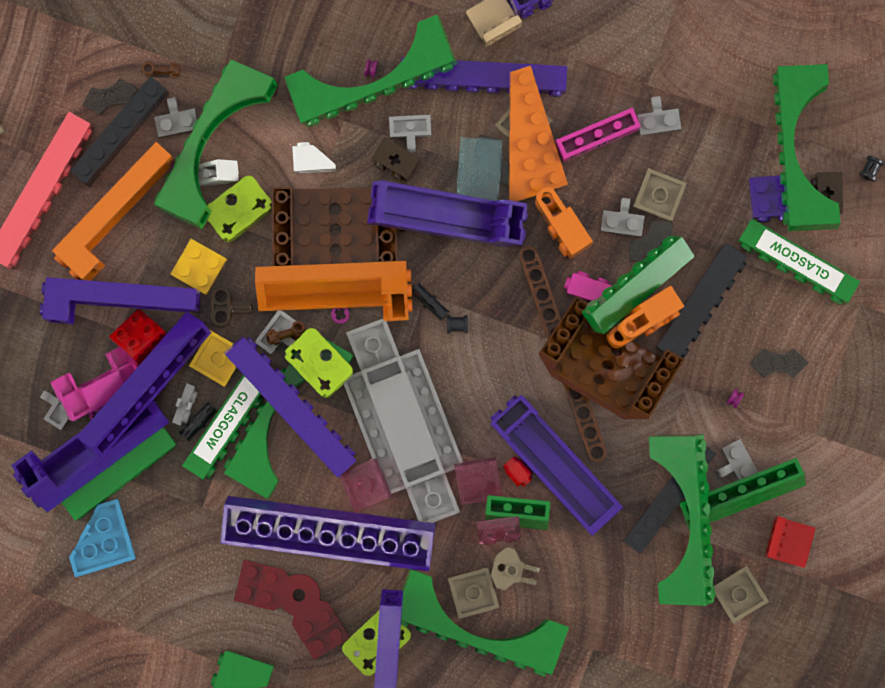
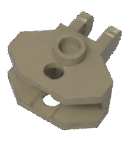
M506 547L495 556L491 577L496 588L506 590L515 582L536 585L537 581L535 579L524 578L521 575L523 569L539 573L540 568L524 564L525 562L520 561L515 549ZM499 564L505 565L504 571L498 570Z

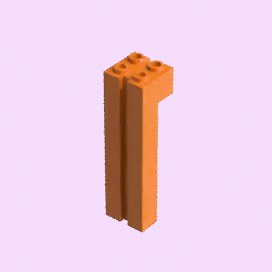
M155 142L52 250L56 254L54 259L63 267H69L71 269L69 273L76 280L91 281L105 267L91 251L171 168L175 161L173 157Z
M406 261L256 267L255 270L259 311L383 306L384 321L409 320L408 312L413 311L412 299H408V297H412V284H408V282H411V269H407Z

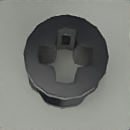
M868 155L866 158L867 163L863 171H860L859 176L868 181L876 182L877 173L880 167L884 165V162Z
M447 315V334L460 331L468 334V315H464V317H451Z

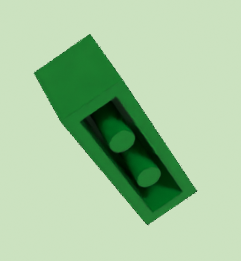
M488 495L485 524L548 530L551 502Z

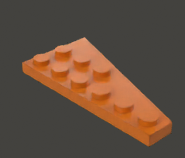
M531 66L510 72L508 200L517 202L537 195L538 191L542 188L550 187L556 189L568 185Z

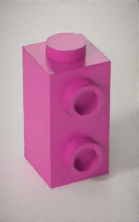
M578 271L577 274L573 273L572 277L567 276L564 289H567L566 295L577 296L584 301L591 302L592 300H597L602 295L603 290L612 287V285H609L610 281L597 278V280L589 278V274Z

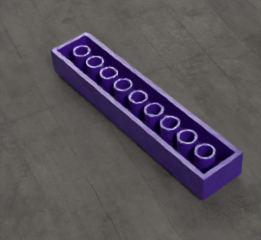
M228 496L224 504L220 544L429 571L436 523Z

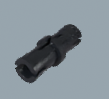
M420 283L412 289V294L424 304L423 307L425 309L428 308L440 321L449 313V310L436 299L437 297L435 295L432 296Z
M209 402L205 404L196 416L193 415L191 417L192 420L179 432L184 436L190 430L185 437L188 441L201 427L204 428L207 420L217 412L214 407L208 413L206 412L212 406Z

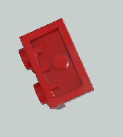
M137 309L109 337L139 366L160 343L166 333L144 312Z
M775 516L764 557L805 568L816 530L815 527Z

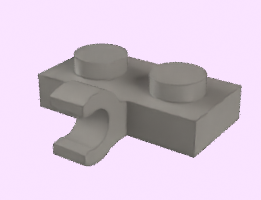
M660 96L652 97L651 99L652 113L637 115L641 125L639 130L640 136L681 130L679 110L662 111Z
M175 97L167 99L170 114L154 117L159 138L193 131L194 123L197 120L195 108L179 112Z
M430 115L389 117L390 139L407 138V150L411 153H416L415 137H432Z
M622 198L620 212L603 210L600 231L642 237L645 216L628 214L630 199Z
M278 310L255 343L273 355L279 345H269L266 333L272 329H275L277 332L290 329L292 324L297 321L282 310ZM291 337L280 340V344L283 342L289 347L295 340Z
M186 384L181 399L178 398L175 404L177 410L172 423L180 426L183 425V422L187 423L191 407L198 396V392H196L197 387Z
M44 390L40 398L52 405L44 420L62 430L69 420L61 401Z
M741 439L721 449L729 464L716 470L720 478L733 472L737 480L758 473Z

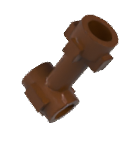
M146 61L141 66V73H144L146 78L153 77L155 74H170V78L176 79V77H180V64L171 62L170 66H154L151 61Z
M297 321L292 324V328L279 332L275 331V329L269 330L266 333V339L269 345H279L280 340L291 337L293 340H297L305 332L306 328L302 322Z

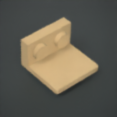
M484 0L466 11L468 18L486 47L522 27L520 17L518 15L515 16L507 0Z

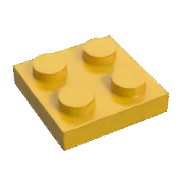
M190 239L170 275L207 295L227 259Z
M210 330L211 334L201 344L189 366L226 387L237 369L224 354L233 343Z

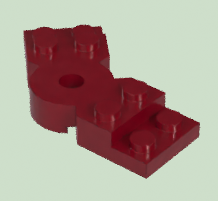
M243 560L234 601L272 611L282 607L288 614L293 615L292 625L314 660L350 638L330 603L320 600V587L312 577L305 574H295L289 577L285 569ZM297 589H302L305 592L303 601H297L294 598V592Z

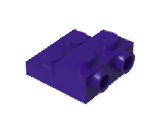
M780 175L749 178L752 219H758L759 223L770 222V218H778V221H783V212H786V205H782L781 194L784 192V185L780 184Z

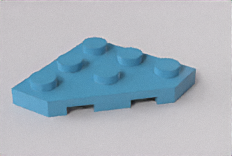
M119 499L99 504L95 508L89 523L86 525L75 549L69 557L75 578L136 559Z

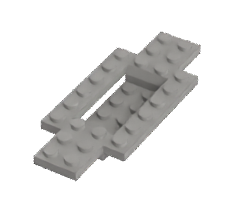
M383 319L346 332L361 372L353 374L344 383V387L386 496L406 489L418 521L434 523L460 513L445 473L463 467L464 463L420 349L400 356L388 324Z

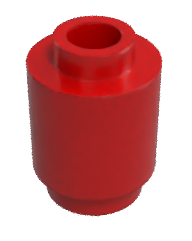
M516 456L503 466L506 470L505 473L517 487L520 484L524 487L532 480L530 475L533 472Z

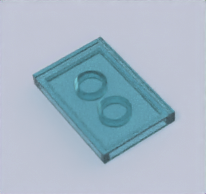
M460 138L456 194L498 201L503 140Z

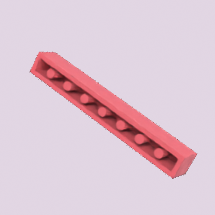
M68 112L0 229V264L9 269L12 266L15 267L20 261L21 256L19 254L23 248L26 249L30 244V235L33 230L36 231L42 222L40 218L43 213L49 211L52 205V197L60 192L62 180L64 177L69 176L70 170L73 168L71 166L73 161L78 159L83 152L82 146L84 142H88L93 135V126L71 112Z

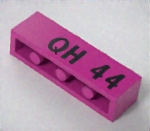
M632 107L557 139L555 145L564 163L640 130L641 125Z

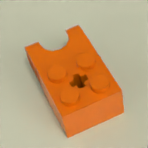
M545 187L540 189L536 195V208L548 225L547 232L553 240H558V248L564 257L568 256L571 260L591 247L593 241L572 208L568 207L566 209L552 188ZM542 198H549L551 202L545 204Z
M669 286L630 311L620 324L607 333V340L612 347L620 348L642 334H645L647 337L661 326L663 327L680 315L678 311L685 306L672 286ZM617 331H620L624 337L621 342L617 341L614 337Z

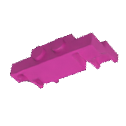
M120 347L105 354L112 368L111 370L79 386L76 385L71 373H67L50 382L69 420L75 421L92 411L94 413L99 412L137 369V365L132 358Z

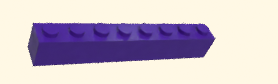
M456 60L457 65L453 66L451 71L445 73L440 71L435 73L434 77L429 80L423 81L420 79L415 82V85L405 88L414 90L417 87H425V90L436 91L437 88H446V91L450 92L466 89V92L469 93L487 90L489 94H499V91H508L509 94L510 72L531 66L539 94L549 93L550 97H561V94L566 93L567 66Z
M186 312L77 436L78 440L102 459L211 334L206 325L198 318Z
M243 336L240 337L224 354L336 477H340L356 462L353 457L355 455L354 451L348 445L344 447L339 442L342 438L334 430L330 432L325 427L328 423L320 414L317 417L311 411L313 406L306 399L302 401L297 396L300 392L292 384L288 386L283 381L285 378L283 373L278 368L272 369L269 365L271 360L264 353L260 355L255 350L257 345L250 337L247 339Z

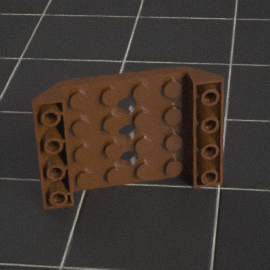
M271 187L272 266L398 261L397 229L367 224L369 207L372 205V188L293 189V187ZM331 205H340L341 212L338 215H332L329 212ZM335 224L339 225L342 229L341 233L337 236L330 233V227ZM333 245H339L342 248L339 256H332L330 254V248Z
M576 296L539 352V356L551 377L624 420L649 419L685 359L666 349L662 357H659L634 341L620 348L612 347L607 340V333L611 329L605 334L594 332L582 314V311L587 308L588 302ZM616 332L614 334L617 341L621 342L624 339L620 333ZM611 350L618 351L620 356H615ZM602 364L609 365L611 370L604 369ZM593 379H600L602 384H596Z

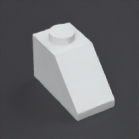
M309 142L297 143V146H293L295 174L336 172V165L314 145H310Z
M218 159L199 164L200 186L224 185L239 181L237 161Z

